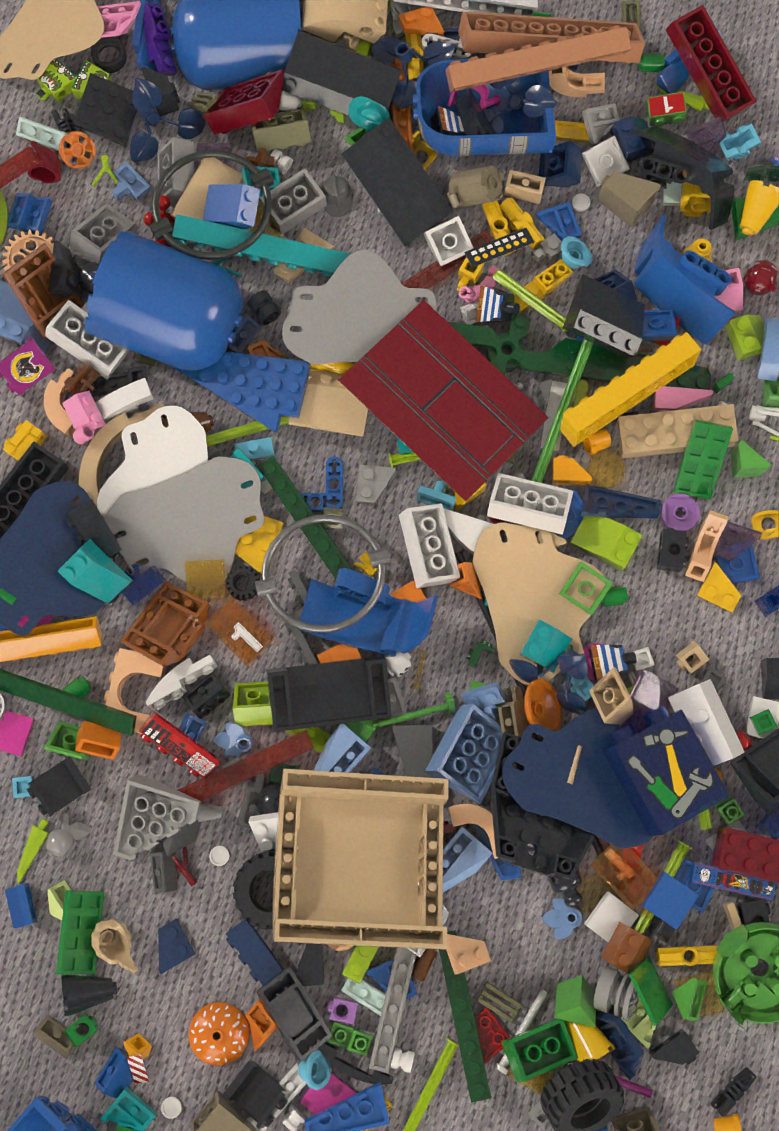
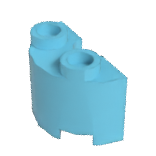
M752 124L748 126L743 125L736 130L737 133L733 135L726 133L718 139L728 161L732 157L734 160L749 155L751 148L759 147L761 144Z

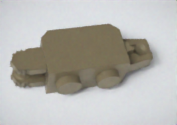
M517 685L512 688V691L509 688L502 690L506 699L503 704L499 705L498 711L502 735L503 732L522 737L526 727L530 724L525 714L523 694L521 688Z

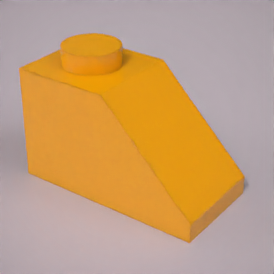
M565 455L553 458L552 485H590L592 477L573 458H568Z

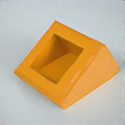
M140 1033L123 1043L129 1057L141 1055L142 1060L149 1056L152 1045Z

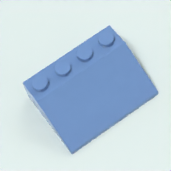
M474 704L460 705L425 772L433 778L448 779V787L481 804L493 780L502 739L501 726Z

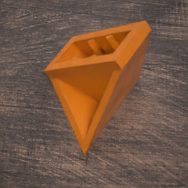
M463 562L458 564L460 578L449 583L450 588H456L483 600L473 563Z
M259 1000L245 1014L249 1023L254 1052L277 1028Z

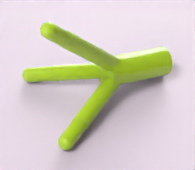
M102 155V169L92 183V186H96L104 172H108L117 185L119 181L110 169L109 158L107 155Z

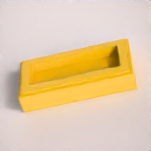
M555 120V140L589 143L585 123Z

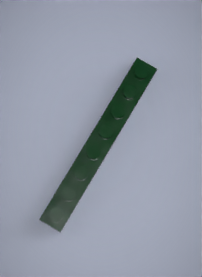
M272 455L257 466L295 521L315 515L275 456ZM320 522L300 528L335 579L339 569L347 568L353 570Z
M456 930L447 932V934L457 936ZM439 949L471 1103L491 1099L492 1096L465 971L455 975L447 950Z

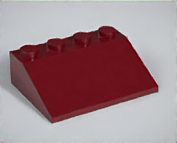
M283 70L224 88L217 101L204 115L213 134H226L233 129L240 130L246 125L250 124L253 126L262 120L269 121L273 119L280 106L284 77Z

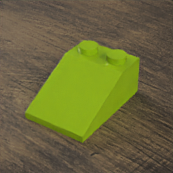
M583 517L570 544L612 568L621 571L626 568L643 535L626 525L606 517Z

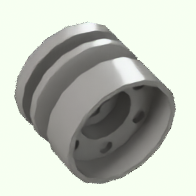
M605 967L598 980L593 1005L594 1009L609 1013L614 1006V1015L620 1017L622 1014V1018L629 1021L634 1010L637 1008L640 997L629 974H626L622 981H620V971Z

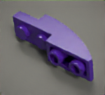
M146 2L144 6V33L150 63H156L158 73L174 77L177 70L168 45L171 35L162 6Z

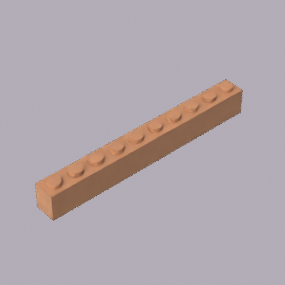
M620 25L610 27L609 31L603 32L602 29L592 31L590 35L585 36V33H580L572 39L562 37L554 43L544 41L539 43V46L532 47V45H526L518 51L512 48L503 51L504 54L489 53L485 55L486 58L479 59L478 56H475L461 63V60L453 61L445 70L450 92L626 54L631 50L627 27L620 28Z

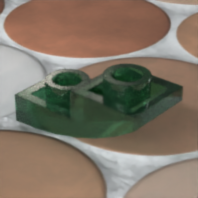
M761 165L748 168L744 180L749 182L752 180L763 181L764 178H767L771 182L779 181V166Z

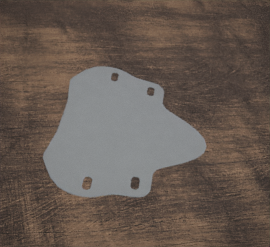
M356 251L339 265L326 284L322 286H300L295 289L292 297L291 311L283 324V341L294 355L311 364L358 362L419 304L415 301L416 297H427V303L437 312L435 295L428 289L407 288L403 286L388 264L373 251ZM302 294H311L313 299L302 300L300 296ZM301 326L303 330L301 332H291L290 327Z
M215 457L192 471L165 482L122 494L108 510L104 520L113 535L122 530L126 531L124 537L116 540L122 548L119 552L123 555L134 574L143 575L162 568L172 572L186 583L198 589H217L225 582L227 574L230 573L238 539L245 534L260 529L264 523V515L260 505V478L254 467L248 462L236 458ZM249 480L253 481L252 486L245 489L241 488L242 483ZM253 515L256 516V521L249 524L244 523L245 518ZM144 558L149 560L145 565L139 567L136 565L138 560Z

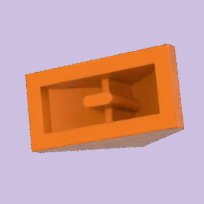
M415 580L391 593L392 597L401 600L406 599L411 602H419L426 599L422 590L416 588Z

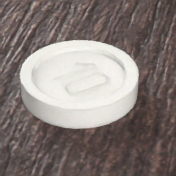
M582 193L575 195L572 200L573 208L579 212L586 211L590 206V198Z
M216 846L211 850L209 857L214 865L222 866L228 862L230 854L224 846Z
M173 1096L166 1098L161 1105L162 1114L169 1119L176 1118L182 1110L180 1100Z

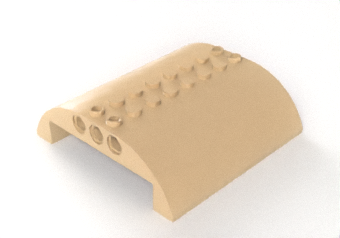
M283 769L278 808L273 888L274 942L447 949V927H442L443 805L448 800V779Z

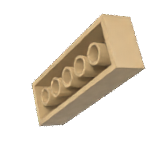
M734 404L620 416L617 420L621 459L685 452L694 419L732 426L733 432L728 447H734L738 443Z

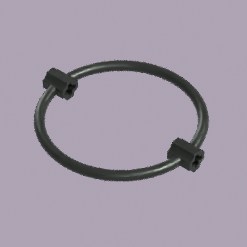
M205 150L189 154L173 163L157 182L152 198V214L155 223L149 225L157 241L164 238L174 249L194 258L217 260L234 256L253 245L267 227L272 210V197L269 186L274 184V181L268 169L265 168L259 171L250 161L231 152ZM223 158L234 161L252 173L250 180L253 187L263 191L264 213L260 224L248 239L231 249L218 252H202L188 248L171 236L173 229L169 220L166 217L161 219L159 202L166 182L178 169L195 160Z

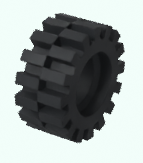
M238 565L236 566L237 568H232L231 572L227 574V579H225L226 589L233 598L239 601L251 600L258 594L255 582L260 581V577L252 567ZM241 576H247L251 581L249 588L246 590H240L236 586V581Z

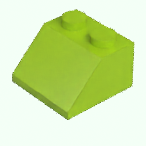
M747 314L730 320L725 330L738 361L761 354L764 339V324L761 316Z
M267 681L235 683L233 713L236 724L240 726L272 724Z

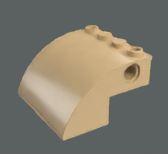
M304 0L301 30L334 42L343 32H347L374 44L386 33L388 0Z

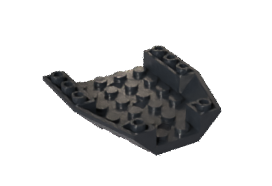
M503 732L490 789L496 857L508 865L540 875L572 879L596 835L556 818L544 815L539 816L536 813L522 809L508 792L502 775L506 758L519 745L522 737ZM517 762L512 763L513 768L520 771L524 770L523 765ZM528 844H532L535 848L533 855L527 852Z

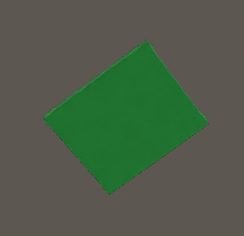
M647 956L629 974V977L653 1026H656L673 1006V1003L650 956Z

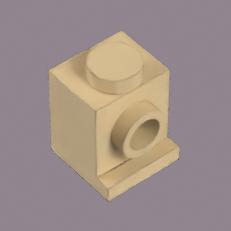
M694 641L690 642V645L676 655L679 659L676 661L677 665L682 671L686 669L690 674L710 660ZM692 655L690 660H686V658Z

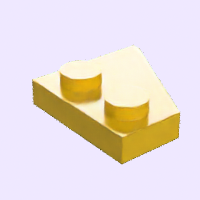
M716 562L713 563L697 593V596L732 613L742 596Z

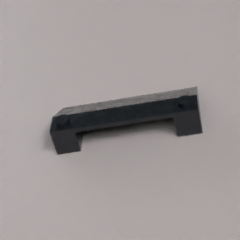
M298 31L284 72L282 91L349 115L348 108L350 102L360 96L367 97L383 105L390 112L402 69Z
M390 118L376 126L341 154L404 246H407L453 212Z
M383 656L266 670L273 732L392 717L386 658Z
M777 729L746 750L745 753L730 761V765L755 802L769 816L779 810V729Z

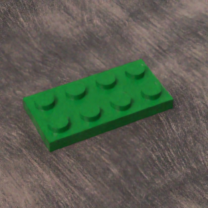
M694 419L674 484V493L706 499L712 498L733 432L732 426Z
M65 891L56 974H95L97 955L92 947L91 934L94 932L96 924L102 920L105 892Z

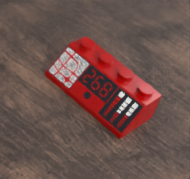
M155 711L150 714L139 729V732L142 733L140 736L148 743L151 741L158 745L156 748L165 755L168 752L174 756L172 759L180 766L185 764L190 768L188 771L197 778L199 775L205 778L220 762L216 755Z

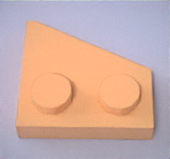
M447 934L446 950L455 975L491 961L484 941Z

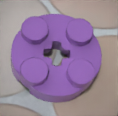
M686 494L672 495L661 507V519L667 529L688 531L695 526L700 518L699 505ZM678 508H681V511L685 512V515H683L682 518L678 517V515L675 514V512L678 511Z

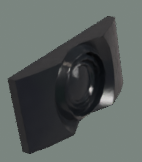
M290 966L256 990L266 1013L274 1021L283 1041L298 1061H303L333 1036Z

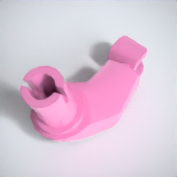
M492 265L488 270V274L491 277L486 276L480 285L461 287L459 290L462 293L459 292V296L465 299L467 303L479 301L480 286L495 287L497 281L493 279V275L499 268Z

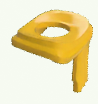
M417 131L412 135L414 155L419 151L427 154V161L420 163L424 170H427L435 160L437 152L425 141L420 140V131Z
M778 510L760 511L752 516L751 523L756 538L765 540L779 537ZM764 518L773 519L775 528L764 530L761 526L762 520Z

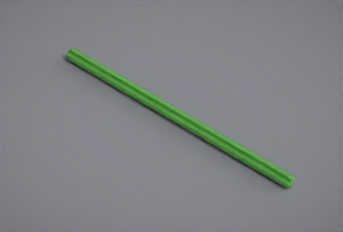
M584 339L531 481L542 483L561 432L560 427L563 413L571 405L593 343Z

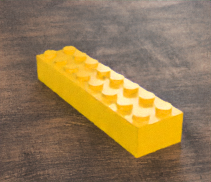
M687 332L682 336L677 335L671 340L670 344L667 346L662 345L656 350L655 354L644 357L636 367L634 365L629 367L624 375L614 377L609 385L599 387L594 392V395L584 397L579 402V405L565 410L560 431L573 447L692 368L697 361L701 348Z

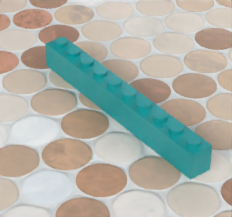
M176 214L172 237L182 245L192 243L196 248L205 249V247L213 248L214 252H218L241 244L254 232ZM262 234L253 245L234 256L242 258V255L250 256V260L258 262L261 259L268 260V264L279 266V263L285 264L286 268L297 270V267L303 268L304 272L315 274V271L323 273L322 276L331 278L339 265L351 254Z

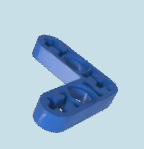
M333 456L326 461V493H300L303 498H307V504L313 512H324V497H327L326 501H332L333 498L340 501V503L336 504V507H333L331 503H326L327 507L325 508L341 509L343 506V463L339 457ZM333 461L340 465L336 467V474H340V476H329V474H333V469L329 466L333 464ZM333 479L340 482L339 487L336 489L329 486V482ZM313 498H319L321 504L318 507H312L310 501Z

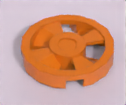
M72 131L65 134L59 143V155L62 161L71 168L82 169L89 166L96 155L93 140L80 131ZM79 136L85 138L82 143H79ZM65 141L70 144V148H64L63 144ZM85 151L91 152L89 159L84 156ZM72 156L77 157L76 165L69 162Z

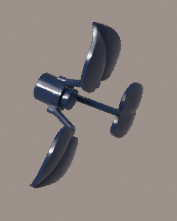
M393 36L380 37L374 44L372 43V50L376 60L391 65L395 58H398L403 65L405 81L400 80L398 82L393 103L399 109L411 106L413 104V95H416L417 82L409 81L406 64L412 60L413 54L424 62L428 61L430 66L440 61L452 60L456 47L455 44L451 42L432 43L424 49V56L426 57L424 58L414 48L410 49L408 43L401 42Z
M135 78L132 103L140 111V116L145 121L144 125L147 127L148 134L143 130H139L132 137L130 157L133 162L147 161L156 155L158 141L151 136L150 125L157 124L159 120L178 126L177 133L184 139L197 137L203 131L206 120L193 108L182 110L178 116V122L160 116L154 110V107L162 102L160 89L152 82L140 78Z
M516 78L490 84L495 89L506 87L512 94L509 101L511 107L496 113L491 109H486L483 112L495 133L502 134L504 131V121L501 117H498L500 114L518 110L524 111L529 117H540L545 115V108H554L557 105V101L541 85L530 87L525 96L517 94L508 85L516 80Z
M568 650L565 654L559 655L557 661L542 672H538L537 667L530 662L518 659L509 660L514 673L521 680L528 683L543 676L559 664L560 670L569 674L564 692L556 694L558 703L565 710L575 714H583L587 710V704L581 696L568 692L571 677L582 680L587 676L588 664L585 654H578L573 650Z

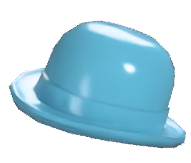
M570 236L563 239L561 243V257L569 268L577 269L592 263V254L580 239Z
M317 1049L299 1063L298 1072L301 1079L311 1089L319 1090L327 1085L331 1076V1066L323 1053Z

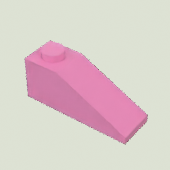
M664 386L653 393L652 413L683 410L709 400L713 390Z

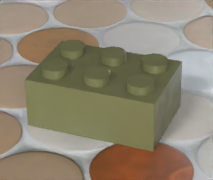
M304 108L277 113L273 119L269 121L262 120L252 126L257 152H259L260 148L266 149V153H268L272 149L279 148L282 150L292 145L303 146L307 142H311Z

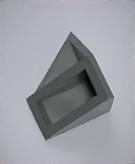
M195 821L190 825L186 824L174 835L161 839L167 856L195 842L201 822Z

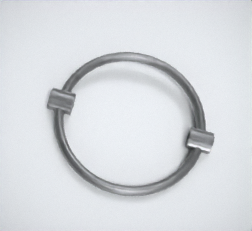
M314 515L292 523L275 537L263 560L262 580L256 581L255 586L259 599L266 597L275 613L290 625L309 632H334L354 625L372 610L382 593L385 582V566L391 564V559L387 547L380 548L374 537L355 521L336 515ZM319 522L338 523L358 532L373 550L368 552L372 568H378L376 587L366 605L352 617L328 625L305 623L285 612L274 597V595L278 594L275 578H269L271 560L281 542L295 530Z

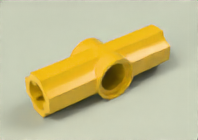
M416 33L405 34V42L409 44L410 49L414 48L418 54L423 56L421 35ZM414 54L412 60L407 63L409 81L417 82L419 75L424 70L423 61Z
M512 197L505 199L499 206L504 216L508 219L511 229L516 232L527 228L535 242L528 246L531 250L536 249L544 241V237L534 226L533 219L526 211H522Z
M498 201L482 204L492 237L496 240L509 235L508 222L502 214ZM495 226H502L503 229H496Z
M684 945L681 947L656 948L657 965L693 966L696 964H713L718 945ZM687 950H690L692 954L689 961L684 959V953Z

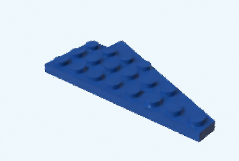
M225 352L216 363L201 370H183L174 366L171 367L270 430L278 433L281 416L300 417L311 364L306 361Z

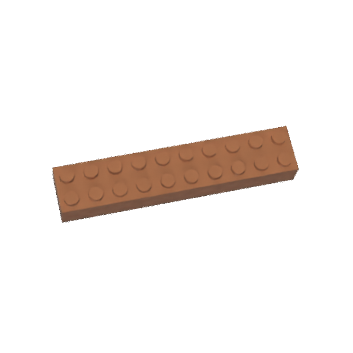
M462 11L458 30L463 51L470 54H489L494 52L504 54L503 51L514 48L515 51H518L526 45L536 47L544 41L554 43L559 38L567 37L572 39L580 33H585L586 36L598 29H602L603 32L609 31L610 27L620 25V28L627 27L631 50L626 54L599 59L600 61H616L628 64L639 63L645 46L637 23Z

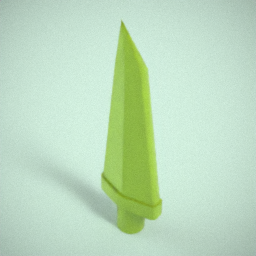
M656 85V87L660 90L662 94H667L664 90H662ZM684 92L687 106L699 112L702 109L710 111L702 96Z
M44 818L41 819L38 826L33 825L17 869L18 885L49 835V832L45 830L49 821Z

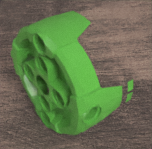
M767 922L741 925L726 933L716 949L717 953L713 963L714 989L719 996L720 1002L742 1026L745 1020L763 1024L778 1022L779 1009L776 1010L775 1006L779 1005V925ZM758 959L765 960L769 965L768 972L763 976H755L751 972V967H755L758 964Z

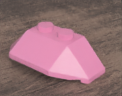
M141 2L97 6L104 22V32L101 38L128 33L137 16Z

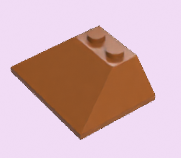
M46 243L2 273L44 339L47 338L45 336L46 327L68 300L81 309L83 307V303L77 294L60 298L48 290L51 263L56 259Z
M165 581L120 640V643L163 667L181 661L205 630L209 603Z

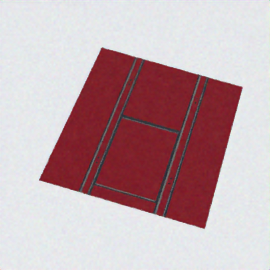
M425 300L419 303L338 379L344 387L465 502L549 418Z

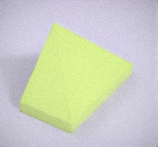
M65 880L48 889L49 913L60 920L63 917L65 891L71 890Z

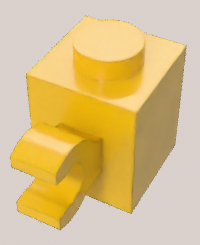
M466 257L459 269L458 279L460 281L457 285V291L462 293L459 290L461 287H467L468 284L471 286L476 285L483 273L484 263L472 267Z

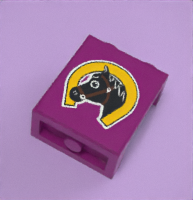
M31 336L24 340L25 344L0 361V378L4 376L8 381L6 386L12 393L16 391L18 395H21L55 370Z

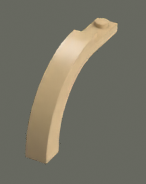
M163 403L152 405L147 411L136 412L131 418L128 417L126 412L120 414L103 426L89 443L80 466L79 486L88 493L96 507L97 498L101 490L100 477L102 466L112 447L122 438L124 428L145 420L157 409L165 407Z

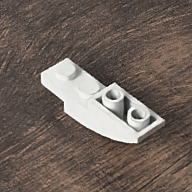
M209 655L195 663L188 658L177 665L153 689L146 701L147 706L152 710H158L166 705L165 703L181 698L187 692L185 684L195 682L201 675L210 674L214 671V668L218 667L215 659Z

